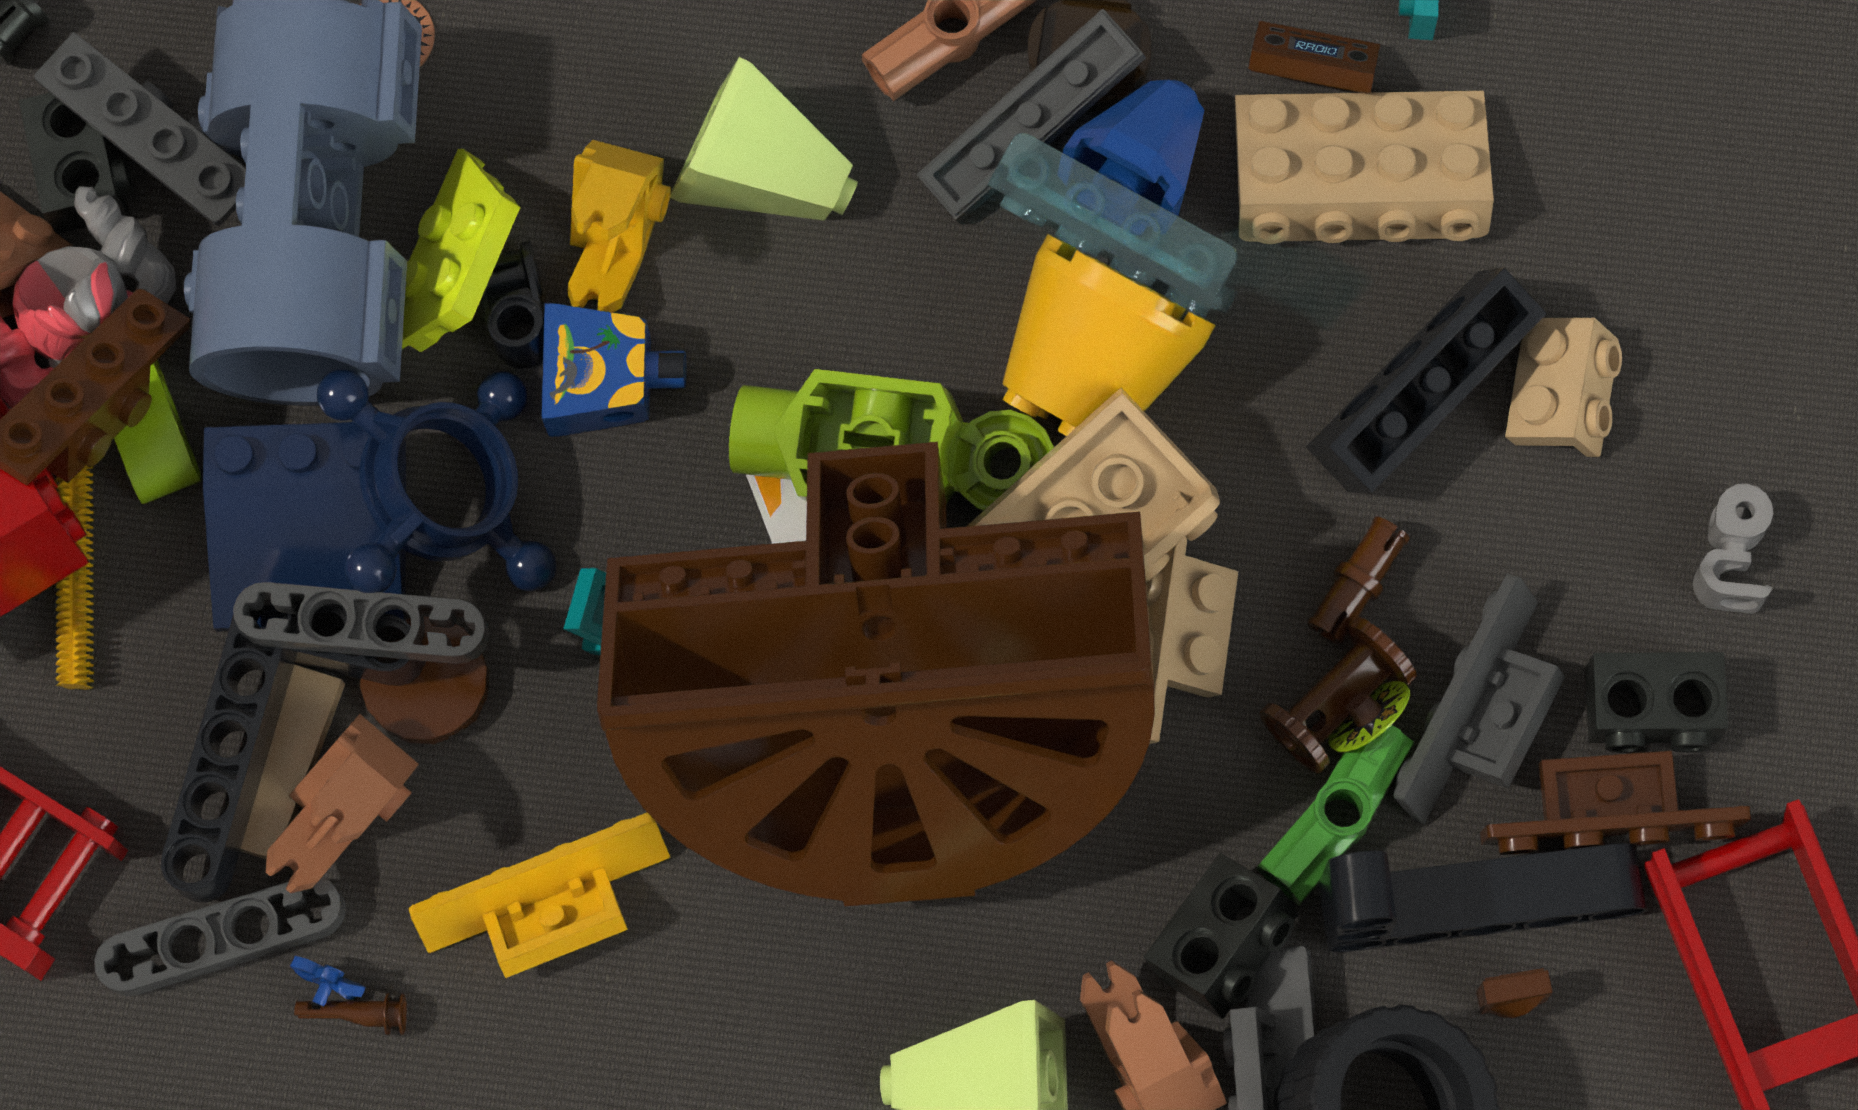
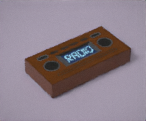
M1259 21L1248 69L1253 72L1367 94L1371 93L1381 44Z

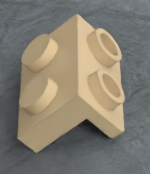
M1542 318L1521 340L1505 437L1514 445L1574 446L1586 457H1600L1603 439L1608 436L1612 426V410L1609 403L1613 378L1618 376L1622 366V351L1618 338L1596 318Z

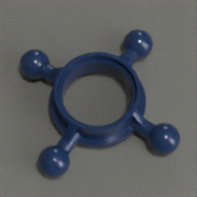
M335 370L328 373L321 380L317 389V401L321 410L335 420H352L369 436L360 460V486L366 507L382 533L374 543L357 546L346 558L344 573L347 582L354 590L363 593L384 592L387 590L396 577L397 567L395 558L402 549L428 560L453 561L473 554L486 544L506 560L507 576L517 588L524 591H538L552 581L556 573V560L552 551L540 542H523L513 533L510 511L517 495L518 473L510 446L496 425L499 421H509L516 418L526 406L527 390L523 381L518 376L510 372L498 371L484 378L477 392L479 407L476 411L461 404L438 402L425 406L406 408L393 415L380 412L368 401L369 392L365 381L360 375L351 370ZM417 429H434L445 432L458 439L474 455L484 476L486 498L483 511L473 526L449 528L439 525L427 518L412 503L402 486L397 466L399 448L408 432Z

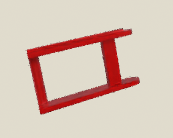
M1799 799L1787 803L1783 821L1780 825L1673 864L1670 863L1666 850L1663 848L1652 852L1651 860L1645 862L1644 865L1742 1110H1770L1763 1091L1858 1057V1013L1748 1054L1681 888L1792 848L1858 1008V936L1805 807L1801 805Z

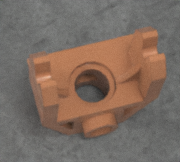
M359 714L289 794V797L303 809L267 850L266 873L272 876L282 870L284 866H288L293 870V875L286 887L289 893L313 888L354 839H358L378 815L387 822L412 792L403 784L419 764Z
M1112 960L1107 962V972L1111 983L1106 989H1102L1089 972L1082 976L1080 1001L1122 1084V1087L1114 1090L1122 1110H1215L1227 1104L1208 1054L1178 1021L1171 1024L1163 1006L1155 999L1143 993L1136 976L1132 972Z

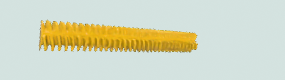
M85 466L69 483L59 477L56 478V481L59 482L58 494L63 502H67L87 534L77 542L87 559L93 560L90 554H86V552H93L90 546L86 547V545L93 544V541L86 539V537H93L90 531H86V529H93V526L86 524V522H93L90 516H86V514H93L90 508H86L93 506L90 501H86V499H93L90 493H86L93 491L90 486H86V484H93L90 478H86L93 476V473L86 471V469H93V467ZM90 563L60 580L56 585V588L60 589L56 592V596H59L56 603L60 604L56 608V611L60 612L56 615V619H59L56 627H60L56 631V634L60 635L56 638V642L60 643L56 646V650H59L56 657L60 658L56 662V665L60 666L56 669V673L60 674L56 677V681H59L56 686L70 690H89L93 687L88 686L87 682H94L93 679L87 677V675H93L94 672L86 670V667H94V664L86 662V659H94V656L86 654V652L94 651L90 646H86V644H94V641L86 639V636H94V633L86 631V629L94 628L90 623H86V621H94V618L90 617V615L86 616V613H94L90 608H86V606L93 605V602L86 600V598H93L90 592H86V590H93V587L86 585V583L93 582V579L86 577V575H93L90 569H86V567H93V564Z

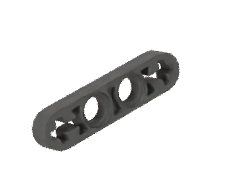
M262 582L254 583L245 588L237 597L233 607L234 620L239 630L254 644L265 647L460 664L468 663L478 658L486 649L489 640V628L479 609L470 602L460 599L382 592L363 593L349 589ZM271 599V604L277 611L297 614L295 602L302 601L298 611L300 632L292 634L295 626L289 619L280 618L269 619L266 629H260L255 619L250 617L251 610H262L264 601ZM326 604H337L342 606L347 612L345 627L334 636L324 637L316 634L312 628V619L315 612ZM398 609L410 615L411 628L405 638L398 642L389 643L382 641L377 636L376 625L378 619L389 610ZM430 612L429 620L433 627L442 628L454 627L456 617H464L468 627L475 630L473 636H463L460 646L452 647L447 635L427 632L429 644L426 646L421 645L425 634L423 613Z
M321 878L313 888L295 893H289L286 890L288 882L116 934L106 939L98 948L94 959L95 972L99 980L114 993L123 996L146 993L325 938L334 933L343 923L346 914L345 900L341 892L325 878ZM311 892H316L322 900L331 901L330 906H326L321 910L322 920L317 923H313L306 914L287 918L293 930L283 934V920L274 906L275 902L283 900V907L288 912L304 908L308 902L306 895ZM252 909L264 911L269 918V929L264 938L252 944L240 942L235 935V924L239 916ZM195 928L203 931L207 943L204 954L192 963L177 961L172 952V944L175 937L185 929ZM157 938L158 953L167 967L165 971L159 972V965L150 960L134 966V978L128 981L118 972H111V967L120 963V952L125 949L135 957L154 954L155 951L149 942Z

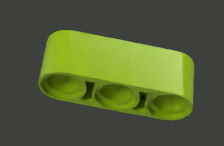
M158 359L150 368L149 394L152 397L149 410L136 426L131 428L126 426L114 437L130 482L143 505L202 481L198 464Z

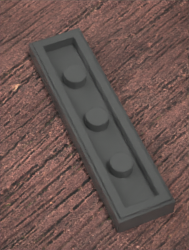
M1104 9L1100 10L916 175L960 224L1146 59L1145 55Z

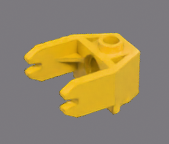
M592 140L584 148L582 154L576 155L573 171L570 245L583 248L584 251L568 282V296L573 307L583 308L588 300L596 299L598 300L597 310L614 313L622 308L640 269L655 221L659 223L663 221L669 205L671 187L662 184L664 158Z

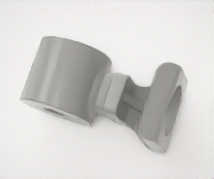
M1737 484L1726 489L1711 513L1708 526V541L1716 549L1707 553L1693 579L1695 595L1699 602L1707 608L1753 614L1759 611L1773 589L1769 585L1762 586L1719 580L1720 575L1724 572L1748 570L1751 565L1752 556L1748 550L1754 548L1759 543L1771 524L1773 517L1772 502L1768 495L1757 486Z

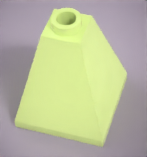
M739 57L717 91L671 191L670 198L687 204L825 220L831 211L843 215L854 194L858 181L848 177L853 164L751 62Z
M1036 1000L1020 1001L891 1054V1065H884L881 1068L880 1092L882 1101L885 1105H891V1108L895 1110H1068L1065 1019Z

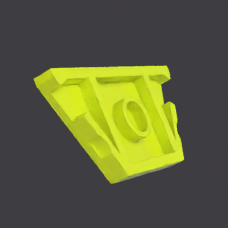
M464 149L457 150L434 205L423 215L418 227L420 237L410 260L407 261L402 349L409 345L422 352L437 343L445 333L454 332L473 319L520 210V206L516 201L504 192V187L497 178L483 170L485 165L483 161Z

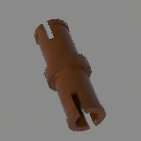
M1374 517L1371 522L1372 525L1349 561H1341L1333 572L1337 578L1314 615L1307 621V625L1312 630L1318 631L1321 629L1320 636L1337 645L1344 643L1347 635L1346 626L1355 617L1360 615L1369 599H1378L1383 591V586L1380 584L1381 580L1403 546L1410 540L1409 535L1403 530L1395 533L1394 531L1398 526L1382 517Z

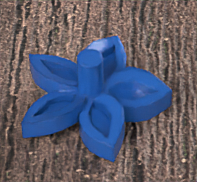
M295 956L290 965L301 978L319 985L312 1002L323 1007L332 990L346 999L354 1000L356 997L361 998L366 988L357 982L343 977L344 972L326 964L323 967L309 959Z

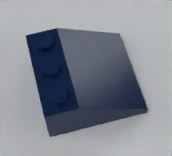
M354 422L204 427L203 496L213 628L215 631H229L234 614L233 607L237 597L245 588L254 583L271 582L354 590L345 577L344 565L346 558L354 548L362 544L374 543L382 533L366 507L360 486V460L369 436ZM403 439L398 452L397 466L402 486L406 492V441ZM402 549L395 558L397 567L396 577L392 585L382 593L406 595V551ZM396 609L386 612V614L395 615L405 620V611ZM277 610L265 612L257 621L260 629H266L269 619H283L284 613ZM332 624V625L326 626L325 628H328V627H345V626H343V625H341V624Z

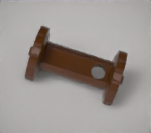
M1355 617L1346 626V632L1354 647L1288 712L1271 702L1259 712L1260 719L1278 743L1298 762L1317 774L1321 773L1330 764L1329 757L1321 745L1350 717L1346 706L1353 697L1362 692H1366L1371 696L1387 679L1401 681L1409 686L1417 678L1415 668L1402 650L1378 627L1361 617ZM1315 710H1318L1320 720L1311 729H1308L1306 719Z

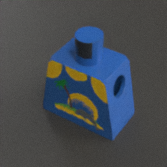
M545 304L542 421L549 437H559L644 422L649 419L650 389L686 388V352L651 351V335L645 319L637 316L561 304Z

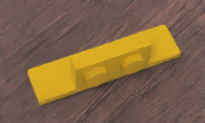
M644 813L631 819L621 820L609 828L571 843L558 845L548 852L518 864L500 868L490 875L452 890L439 892L429 899L410 906L409 913L428 954L488 931L498 964L505 978H508L628 930L611 881L671 857L656 821L648 813Z

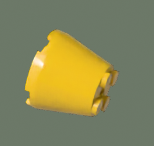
M1047 234L1035 256L1002 383L1008 388L1002 400L1035 418L1039 416L1047 420L1051 413L1062 419L1063 421L1058 431L1065 436L1069 435L1121 387L1145 411L1204 348L1216 325L1189 311L1184 320H1181L1186 310L1184 306L1104 262L1076 250L1070 244Z

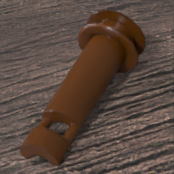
M389 992L386 994L384 1001H327L325 1006H321L320 1009H312L311 1001H296L294 1015L302 1019H343L365 1027H384L387 1036L390 1035L391 1027H399L400 1035H403L406 1029L407 1002L404 993H401L399 1001H392Z

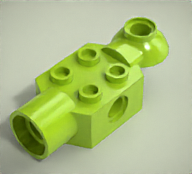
M814 369L799 391L743 385L740 388L731 419L729 462L733 473L792 480L797 496L807 501L808 453L938 442L946 504L955 493H961L976 508L985 510L1049 453L1054 446L1046 430L1032 417L1013 410L990 411L972 420L970 423L963 422L952 394L941 383ZM1012 448L1018 450L1021 455V465L1018 472L1008 479L999 480L993 478L990 472L992 457L1002 449Z

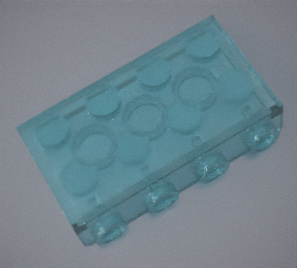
M1019 133L1013 137L987 184L1005 194L1000 203L1001 207L1041 227L1045 225L1047 219L1054 221L1060 225L1054 235L1057 238L1095 257L1098 256L1101 249L1115 255L1109 265L1110 267L1149 287H1152L1156 278L1170 286L1164 297L1197 315L1200 314L1206 317L1210 308L1225 314L1227 313L1238 291L1225 285L1238 259L1237 251L1233 246L1027 133Z

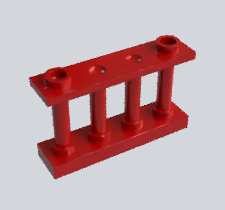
M0 767V786L23 799L0 833V880L45 814L76 833L19 918L12 915L5 926L0 923V955L41 981L55 961V958L39 948V945L45 938L40 932L98 847L120 861L123 860L129 850L113 837L119 827L101 814L86 806L79 816Z

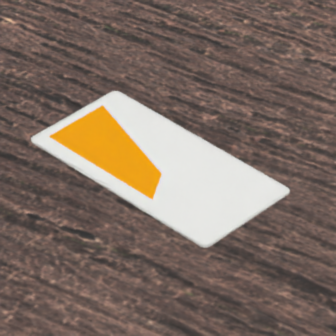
M746 474L772 544L806 541L807 501L797 496L792 480Z

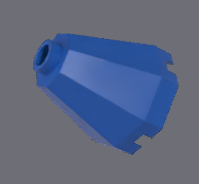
M1176 80L1150 81L1074 132L1063 149L1058 176L1066 187L1070 185L1073 179L1082 189L1076 200L1085 212L1129 236H1142L1149 226H1156L1154 235H1166L1179 216L1205 110L1198 102L1196 93L1188 85Z

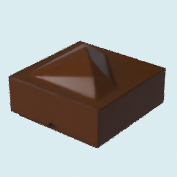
M1544 968L1485 978L1476 991L1481 1014L1491 1013L1504 1018H1516L1526 1015L1538 1004L1545 1003L1553 993L1548 970L1544 971Z

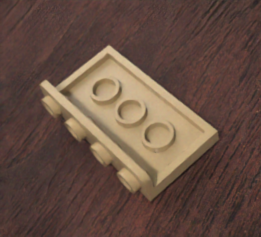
M1484 91L1235 95L1239 193L1238 226L1239 237L1242 240L1264 244H1277L1283 241L1339 243L1345 240L1402 242L1408 239L1465 241L1471 238H1480L1489 233L1494 198Z
M1121 387L967 526L1140 511L1146 582H1148L1165 567L1170 559L1166 553L1184 537L1189 541H1193L1210 528L1218 517L1214 510L1220 504V499L1216 487Z

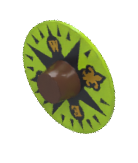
M1392 681L1382 684L1371 696L1366 692H1362L1353 697L1346 706L1350 717L1329 737L1331 748L1337 752H1348L1360 748L1380 736L1398 719L1405 709L1410 698L1409 687L1404 682Z

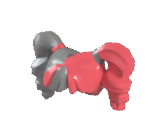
M79 186L76 190L74 205L77 213L85 220L87 230L102 245V248L97 251L91 248L67 246L46 253L40 259L25 267L15 283L12 305L17 329L11 330L0 316V396L11 408L23 399L134 293L126 290L121 275H128L135 280V291L137 289H144L166 304L176 290L175 268L161 251L147 241V231L134 217L121 215L120 206L110 195L97 196L93 187ZM35 351L48 359L49 367L42 369L36 364L34 359Z

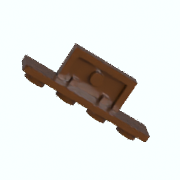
M137 289L0 420V469L28 485L46 467L48 471L69 483L85 466H95L108 451L111 440L126 426L130 428L136 426L146 415L152 401V397L149 394L151 365L190 328L191 319L146 290Z
M1672 751L1541 760L1539 763L1544 820L1489 824L1480 832L1481 845L1498 844L1499 854L1501 855L1539 851L1538 841L1564 839L1565 850L1604 845L1603 837L1629 835L1631 844H1661L1670 841L1669 832L1688 830L1695 831V840L1697 841L1721 840L1735 837L1734 827H1741L1750 821L1751 812L1750 806L1678 811Z

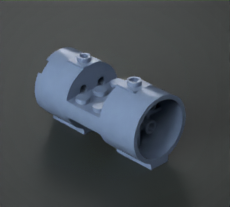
M233 0V5L228 8L218 6L212 72L207 73L206 95L202 96L199 100L198 118L203 132L227 154H234L243 158L246 163L245 187H240L236 195V212L242 226L219 230L205 237L200 242L198 250H193L192 272L187 274L184 282L186 304L189 307V311L193 314L189 372L203 386L229 396L256 402L319 406L317 401L319 383L328 373L335 370L346 369L360 375L368 387L369 396L378 392L385 382H400L407 260L386 240L367 241L359 237L364 167L377 164L389 158L397 150L398 144L415 143L422 25L402 2L383 3L379 0H361V5L346 0Z

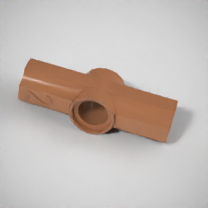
M928 0L923 12L862 54V62L868 69L872 80L884 95L889 96L895 101L947 63L961 62L970 58L977 50L980 40L1037 0ZM948 18L961 19L968 24L957 33H947L937 27L943 20Z

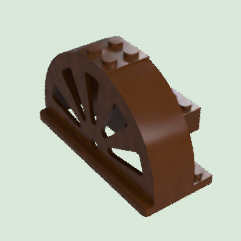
M938 442L808 453L806 541L607 558L597 712L601 729L606 733L614 762L627 787L643 809L664 830L687 848L710 862L744 878L801 895L843 901L844 907L975 896V890L1008 880L1031 870L1067 850L1093 830L1113 810L1127 792L1141 768L1150 743L1155 717L1154 678L1140 511L946 528V497Z

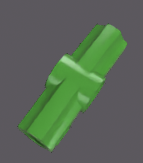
M1391 725L1368 744L1352 751L1343 752L1326 784L1318 792L1316 800L1257 866V870L1263 877L1279 887L1288 899L1300 906L1320 883L1327 861L1336 856L1344 855L1353 844L1359 842L1365 835L1372 817L1410 752L1414 741L1403 734L1400 729ZM1333 800L1348 801L1356 807L1359 813V820L1356 824L1349 827L1336 826L1328 820L1324 807Z

